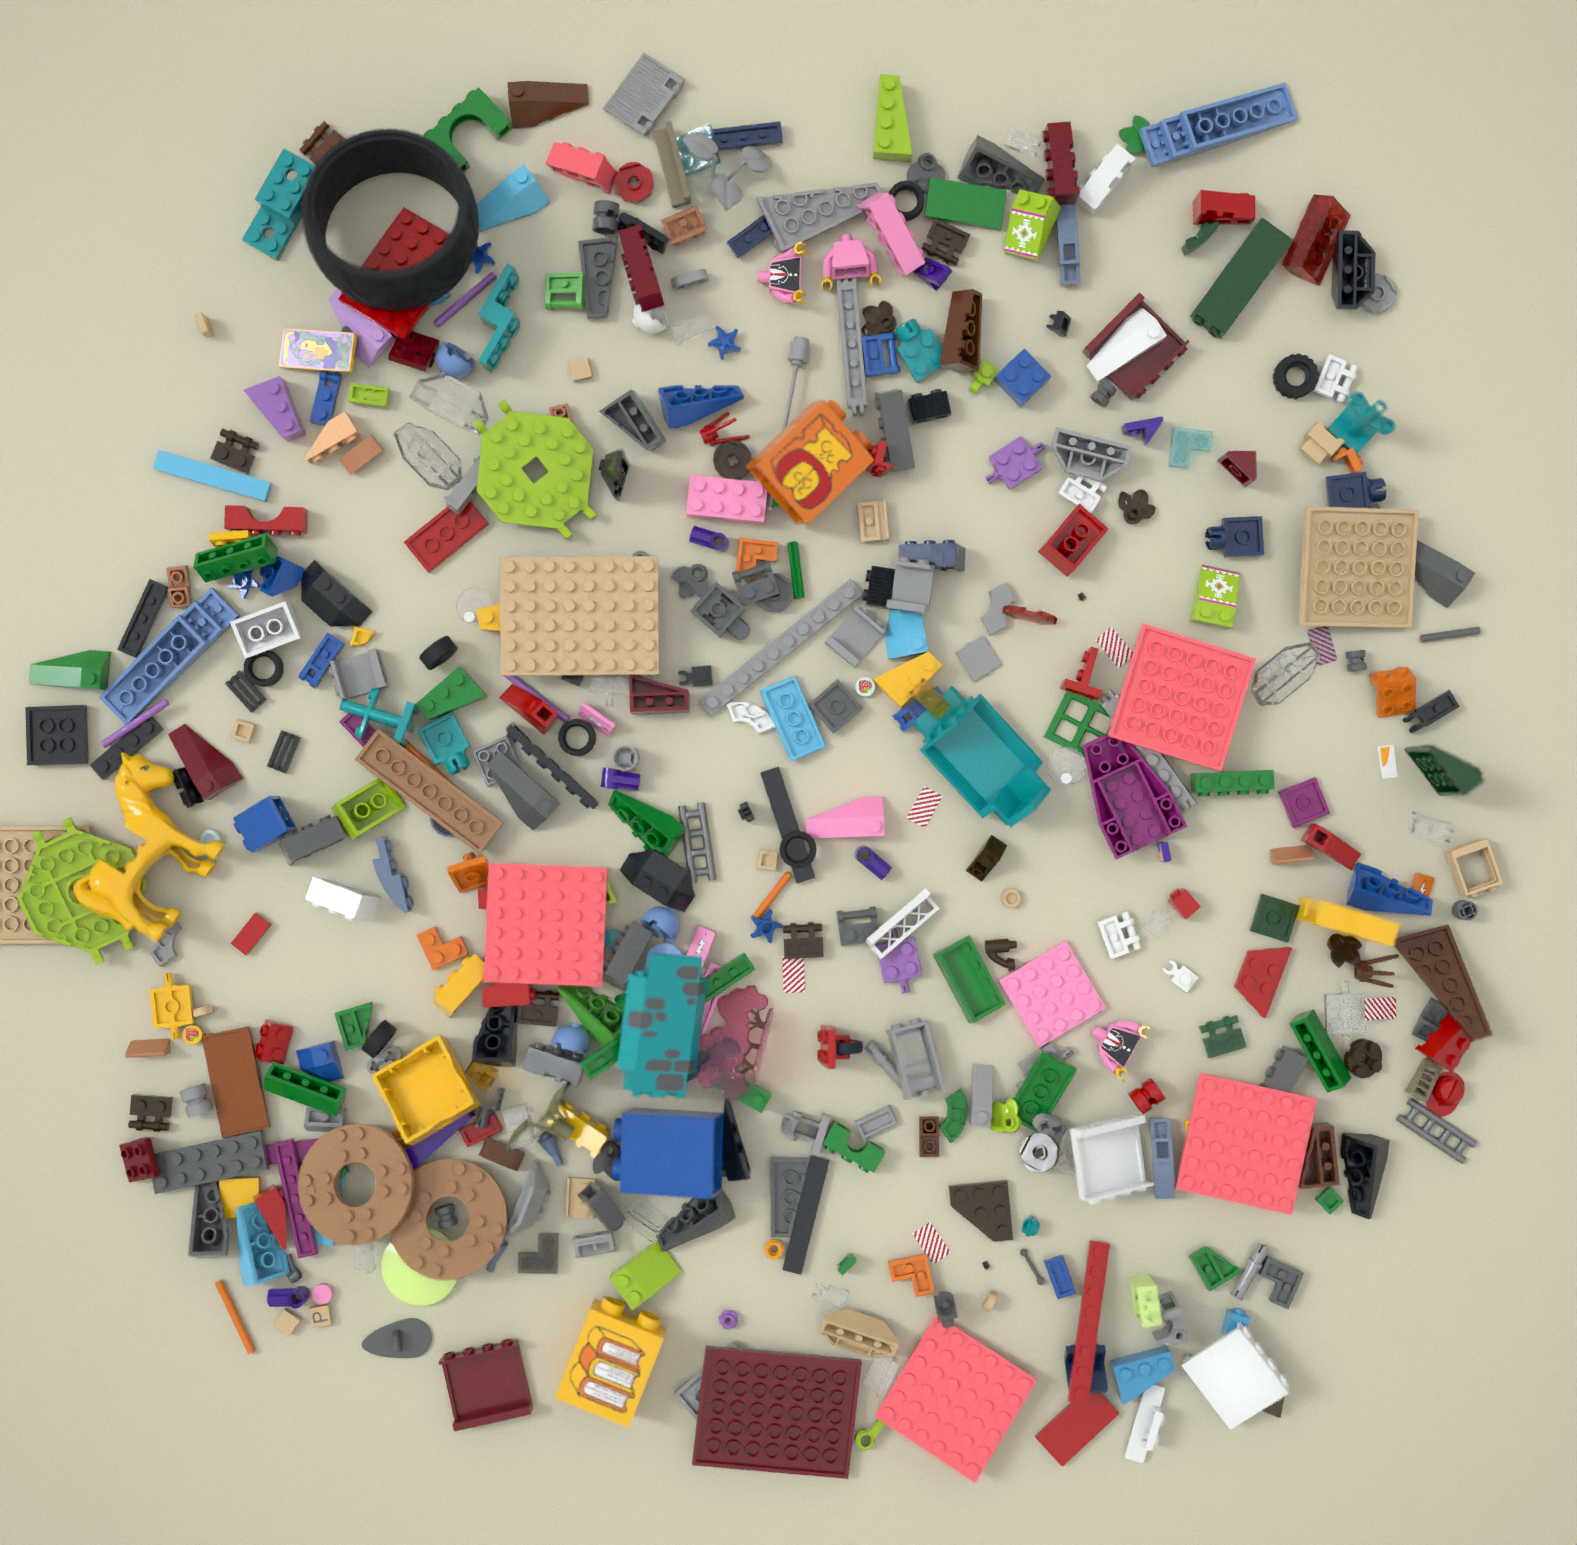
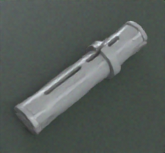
M872 1040L864 1049L873 1057L874 1063L877 1066L879 1065L902 1091L895 1064L888 1058L889 1055L886 1052L884 1053Z
M1258 1243L1252 1257L1248 1258V1264L1233 1292H1231V1295L1233 1297L1236 1296L1235 1298L1240 1301L1243 1300L1257 1271L1263 1267L1262 1262L1268 1251H1270L1265 1245Z

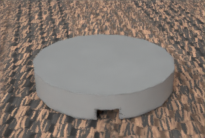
M1375 274V292L1360 306L1370 313L1387 311L1396 300L1397 288L1394 282L1388 276Z

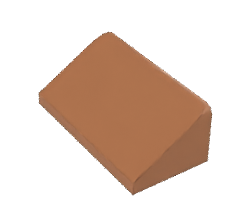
M1308 845L1270 849L1271 863L1276 865L1314 861L1315 859Z
M170 1039L133 1040L128 1046L125 1057L165 1056L171 1053Z

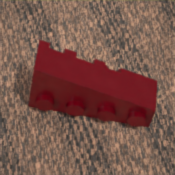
M641 224L619 230L618 233L624 250V254H621L624 266L628 265V267H625L628 279L632 278V280H629L631 291H636L633 294L635 304L640 305L642 312L665 306Z

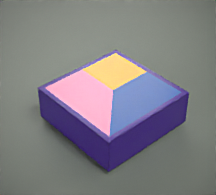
M1164 841L1158 842L1160 862L1171 861L1168 843Z

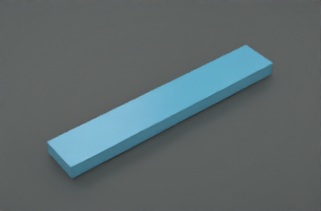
M158 450L153 469L264 502H267L272 483L160 450Z

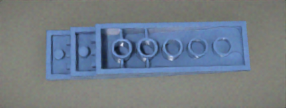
M1285 82L1183 111L1177 116L1166 118L1157 124L1141 128L1139 134L1150 166L1155 167L1298 120Z
M210 588L198 601H194L182 615H178L99 698L125 725L128 724L179 678L231 626V621L238 619L241 615L214 588Z

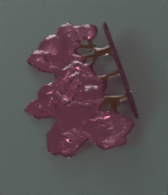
M748 985L745 989L736 988L728 995L719 998L717 1001L718 1011L727 1024L724 1028L717 1026L710 1031V1034H704L700 1037L702 1051L709 1053L711 1058L701 1064L696 1076L698 1083H701L704 1089L720 1084L724 1097L738 1100L739 1095H743L748 1091L749 1086L745 1079L747 1071L753 1070L752 1082L756 1083L773 1019L774 1010L770 1008L765 1022H762L759 1012L766 1008L768 999L765 995L757 992L755 985ZM753 1007L757 1008V1012H754ZM749 1012L755 1016L754 1020L757 1021L756 1023L748 1018L747 1014ZM753 1024V1027L748 1028L747 1026ZM755 1027L763 1029L759 1044L751 1043L748 1037L750 1031ZM752 1048L758 1049L754 1065L746 1060V1056ZM744 1067L742 1071H739L737 1068Z

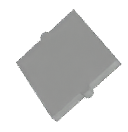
M984 636L972 643L968 642L966 647L956 652L973 682L983 675H989L991 670L1001 665Z

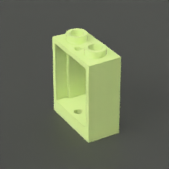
M1149 1274L1129 1276L1134 1315L1141 1326L1145 1328L1163 1325L1155 1282Z

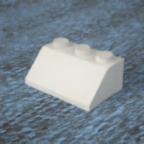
M290 600L230 622L245 659L301 638L298 620Z

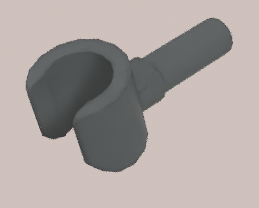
M288 1254L286 1257L292 1272L287 1277L291 1283H294L302 1277V1272L296 1268L291 1254Z

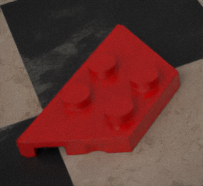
M1291 947L1248 950L1234 988L1242 994L1245 1000L1263 1018H1266L1291 953Z

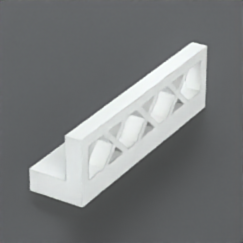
M926 888L867 938L866 943L880 959H883L940 909L930 898L931 894ZM925 901L933 908L929 913H920V905ZM907 916H917V924L914 926L905 925ZM893 928H903L900 938H891V930ZM879 940L888 941V948L883 953L875 946Z

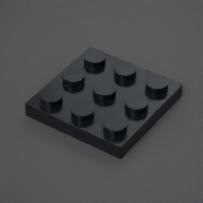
M87 705L25 707L28 766L88 764Z

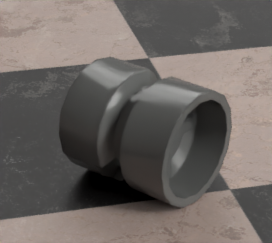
M609 200L595 201L593 213L596 217L593 218L592 230L599 234H616L618 232V220L616 218L619 216V204Z

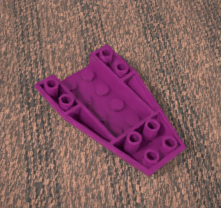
M1108 734L1082 746L1098 824L1115 860L1180 831L1186 828L1187 825L1171 791L1132 744L1108 737Z

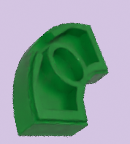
M962 1089L945 1098L948 1106L947 1116L939 1127L950 1143L960 1135L967 1119L968 1105Z

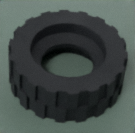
M1297 353L1296 355L1291 354L1280 361L1275 367L1272 377L1277 392L1279 391L1280 395L1288 399H1298L1309 394L1316 387V383L1319 380V371L1317 370V365L1313 362L1314 360L1308 358L1307 355ZM1292 367L1301 368L1305 373V380L1299 386H1293L1287 381V371Z

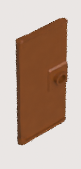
M250 1026L218 1033L203 1034L202 1043L222 1138L270 1128Z

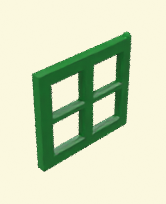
M1066 691L1044 738L1085 758L1083 748L1079 746L1085 732L1088 731L1098 737L1106 735L1089 727L1095 712L1097 711L1109 718L1111 717L1101 704L1087 697ZM1072 699L1089 707L1082 722L1065 715ZM1062 719L1079 727L1072 742L1055 734Z

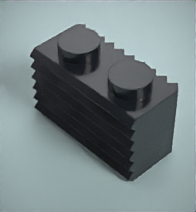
M935 389L930 391L928 395L923 396L922 393H916L908 399L912 425L951 416L947 391Z
M872 566L871 570H867L865 581L869 582L868 589H864L862 601H866L865 606L889 609L886 606L887 600L891 599L895 569Z

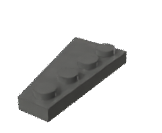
M617 237L578 241L582 273L585 274L584 296L588 320L607 318Z
M771 1157V1237H791L810 1157Z

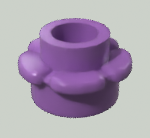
M724 1310L722 1315L719 1316V1323L722 1324L724 1329L734 1328L738 1323V1316L734 1311Z

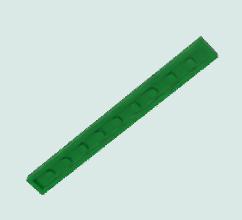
M744 952L706 977L708 982L705 1003L755 970ZM621 1034L579 1062L590 1080L618 1062Z

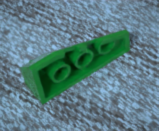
M88 650L30 664L29 684L106 690L108 688L111 652Z
M615 790L611 795L608 805L623 823H627L632 828L633 836L635 838L638 836L645 844L643 848L646 851L655 849L668 857L681 841L686 827L671 815Z

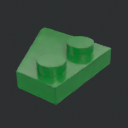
M372 1002L334 1013L346 1051L363 1046L367 1040L373 1006Z

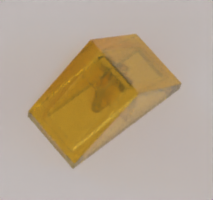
M471 1062L465 1071L484 1092H487L501 1073L491 1065Z

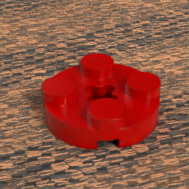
M629 162L622 165L614 178L616 191L625 202H642L652 194L654 186L652 173L641 163ZM632 178L640 181L636 187L629 185Z

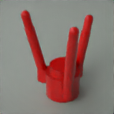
M726 412L699 430L705 445L710 443L711 446L730 440L749 439L750 436L744 435L715 439L719 437L718 430L737 420L733 418L715 427L716 424L730 415L729 412Z

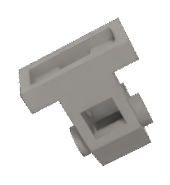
M793 1111V1113L786 1112L785 1117L781 1121V1132L789 1140L796 1141L797 1138L812 1142L811 1153L819 1156L830 1121V1115L822 1113L819 1122L804 1117V1114L798 1111ZM799 1122L810 1125L808 1134L797 1131Z
M1172 1291L1158 1295L1161 1315L1164 1321H1167V1325L1160 1330L1152 1332L1156 1342L1162 1346L1165 1343L1170 1345L1185 1344L1188 1331L1181 1306Z

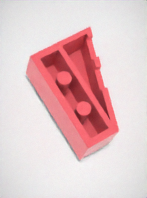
M554 142L546 160V164L552 171L575 181L576 179L587 181V186L592 188L594 184L600 186L604 193L610 195L617 171L602 153L595 152L593 154L583 147L577 149L566 142H562V144Z

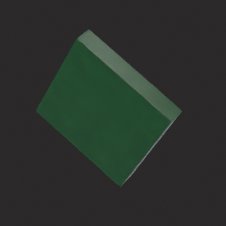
M1260 894L1249 931L1288 943L1299 905Z

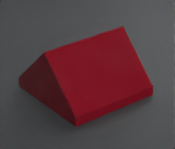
M1228 451L1217 460L1244 487L1257 479L1256 451Z

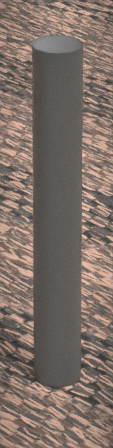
M1480 627L1420 635V641L1429 642L1480 634Z

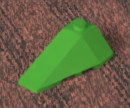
M559 985L557 987L559 993L588 1033L601 1047L621 1034L623 1024L622 1013L624 1010L608 1000L606 995H598L589 986Z

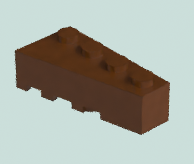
M974 289L952 292L940 366L957 373L979 371L983 293Z

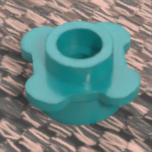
M1030 1215L1023 1222L1022 1232L1026 1233L1027 1237L1035 1236L1039 1231L1040 1223Z

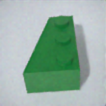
M459 666L415 705L428 720H434L464 706L488 698V696L468 672Z

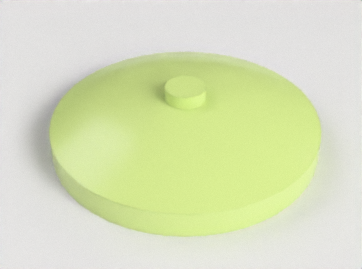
M428 1226L431 1234L439 1240L453 1241L443 1231ZM392 1240L383 1254L382 1275L385 1284L395 1297L405 1303L417 1306L436 1303L446 1297L458 1281V1279H431L415 1272L399 1257Z

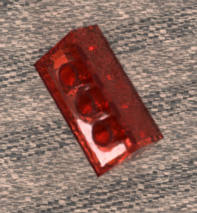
M1313 195L1283 262V266L1292 275L1317 286H1320L1332 259L1338 231L1345 230L1351 216L1334 196Z

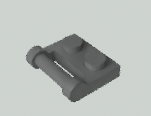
M769 560L763 562L764 564L741 572H732L743 606L780 594ZM767 572L768 577L745 585L741 583L742 579Z
M875 906L865 910L837 911L841 946L866 943L867 938L878 930ZM871 917V922L844 925V920Z

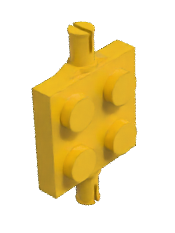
M165 973V986L149 989L154 1028H170L171 1040L180 1039L179 1027L195 1023L191 984H174L173 973Z

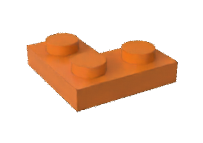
M740 537L736 571L741 572L756 567L757 560H769V562L776 563L779 542ZM755 575L748 577V579H754Z
M436 926L417 934L432 970L469 954L462 936L444 944Z
M926 1253L888 1261L892 1282L912 1278L916 1297L935 1293Z

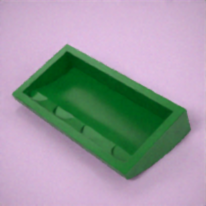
M970 935L932 954L968 1023H975L1006 1005Z

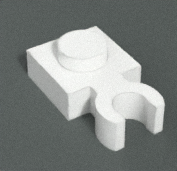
M1168 959L1172 968L1166 970L1162 967L1161 970L1165 974H1172L1173 977L1170 981L1187 993L1199 977L1183 965L1178 969L1177 964L1173 960Z

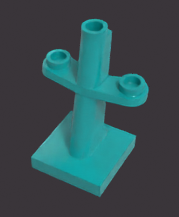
M1354 392L1348 399L1349 405L1326 429L1336 439L1342 438L1345 441L1342 446L1346 447L1347 450L1354 448L1357 455L1377 431L1382 435L1391 434L1395 430V422L1381 415L1388 408L1385 402L1378 400L1370 406L1362 392ZM1378 404L1383 406L1381 411L1377 409Z
M380 688L371 689L368 697L370 699L368 706L345 699L341 701L339 708L341 711L363 718L362 724L358 725L355 731V736H358V739L363 740L371 720L396 728L394 739L400 745L407 747L408 743L404 739L406 732L412 733L415 727L411 721L413 713L417 715L420 713L414 703L407 701L402 716L376 709L375 706L381 693Z

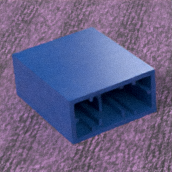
M631 1108L623 1112L622 1118L617 1117L615 1119L613 1127L614 1140L621 1142V1157H615L612 1167L613 1180L620 1181V1193L705 1199L716 1197L722 1192L724 1113L651 1108Z

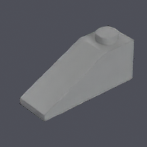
M973 1064L969 1123L971 1126L991 1128L992 1065Z

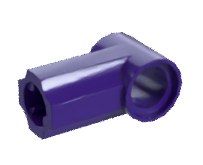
M694 526L689 539L691 543L713 549L717 552H724L729 547V541L722 533H716ZM723 538V546L716 547L715 540Z
M603 768L600 787L638 791L641 774Z
M860 846L856 849L855 858L880 880L886 877L892 869L887 862L869 847ZM862 850L869 851L868 859H860L859 854Z
M305 1286L272 1288L268 1290L267 1304L269 1307H291L297 1309L308 1301L310 1292ZM295 1294H299L302 1301L297 1300Z

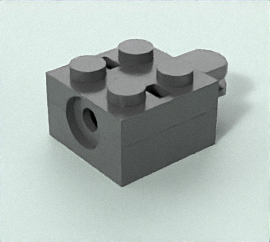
M717 582L712 585L690 610L699 621L720 639L727 631L738 640L747 638L750 633L749 625L740 618L746 608Z

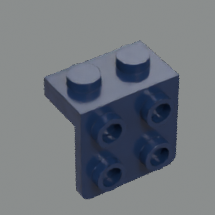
M1075 1344L1066 1346L1064 1354L1068 1391ZM1096 1344L1090 1393H1106L1108 1391L1104 1363L1106 1355L1105 1345Z

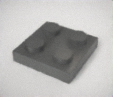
M838 679L808 704L833 734L863 709Z

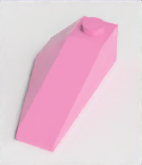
M882 796L862 797L805 819L806 833L812 838L885 836Z

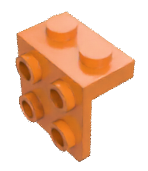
M1397 667L1393 670H1381L1369 674V681L1376 689V714L1379 718L1409 713L1416 709V677L1408 667Z

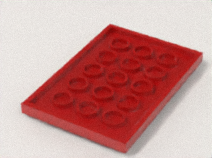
M403 207L361 267L371 270L388 271L415 265L436 252L450 234ZM344 293L338 298L340 303L403 341H406L432 304L409 310L389 311L365 306L349 298Z

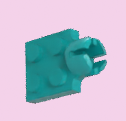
M910 319L896 329V333L901 340V345L896 350L915 382L920 381L942 367L939 365L942 347L931 328L923 330L915 319Z
M453 712L418 729L435 765L443 763L448 773L452 775L461 772L459 767L465 770L470 766L465 751L471 746Z

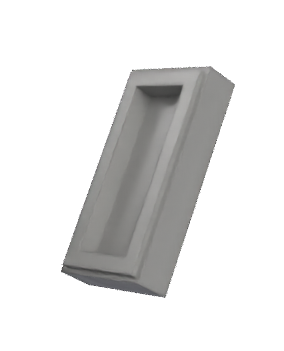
M890 1105L854 1121L862 1140L898 1124Z

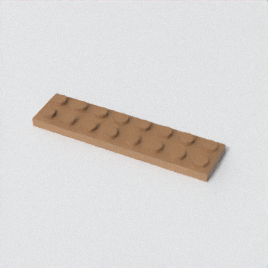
M379 728L354 759L478 854L482 853L504 824L491 812Z

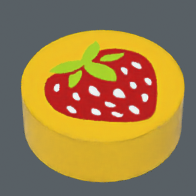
M193 1024L184 1029L182 1036L187 1044L194 1045L202 1041L204 1031L199 1025Z

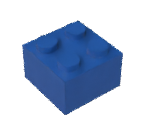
M1024 348L995 376L994 381L1021 408L1050 380L1051 375Z

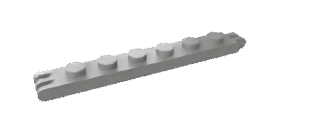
M848 278L844 279V281L836 279L848 409H852V416H856V408L860 409V416H864V408L867 407L856 278H851V281H848Z
M1108 689L1107 693L1111 698L1108 699L1103 693L1101 695L1104 701L1102 706L1111 719H1113L1120 694H1114L1111 689ZM1132 744L1171 791L1181 814L1185 813L1181 805L1186 810L1191 809L1187 801H1190L1193 806L1198 804L1162 753Z

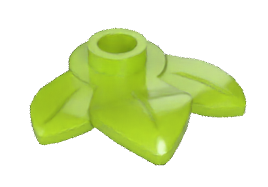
M1009 1097L1005 1104L992 1102L993 1119L991 1120L990 1128L996 1133H1003L1005 1131L1014 1133L1021 1127V1119L1018 1116L1019 1107L1012 1097Z

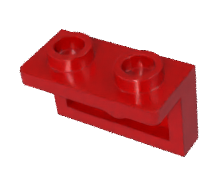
M880 440L876 445L872 446L871 450L867 451L874 459L866 468V471L871 472L872 476L882 477L893 469L894 464L883 461L887 442Z
M266 1019L260 1028L261 1039L255 1048L256 1057L262 1062L272 1063L274 1061L284 1065L293 1026L275 1023Z

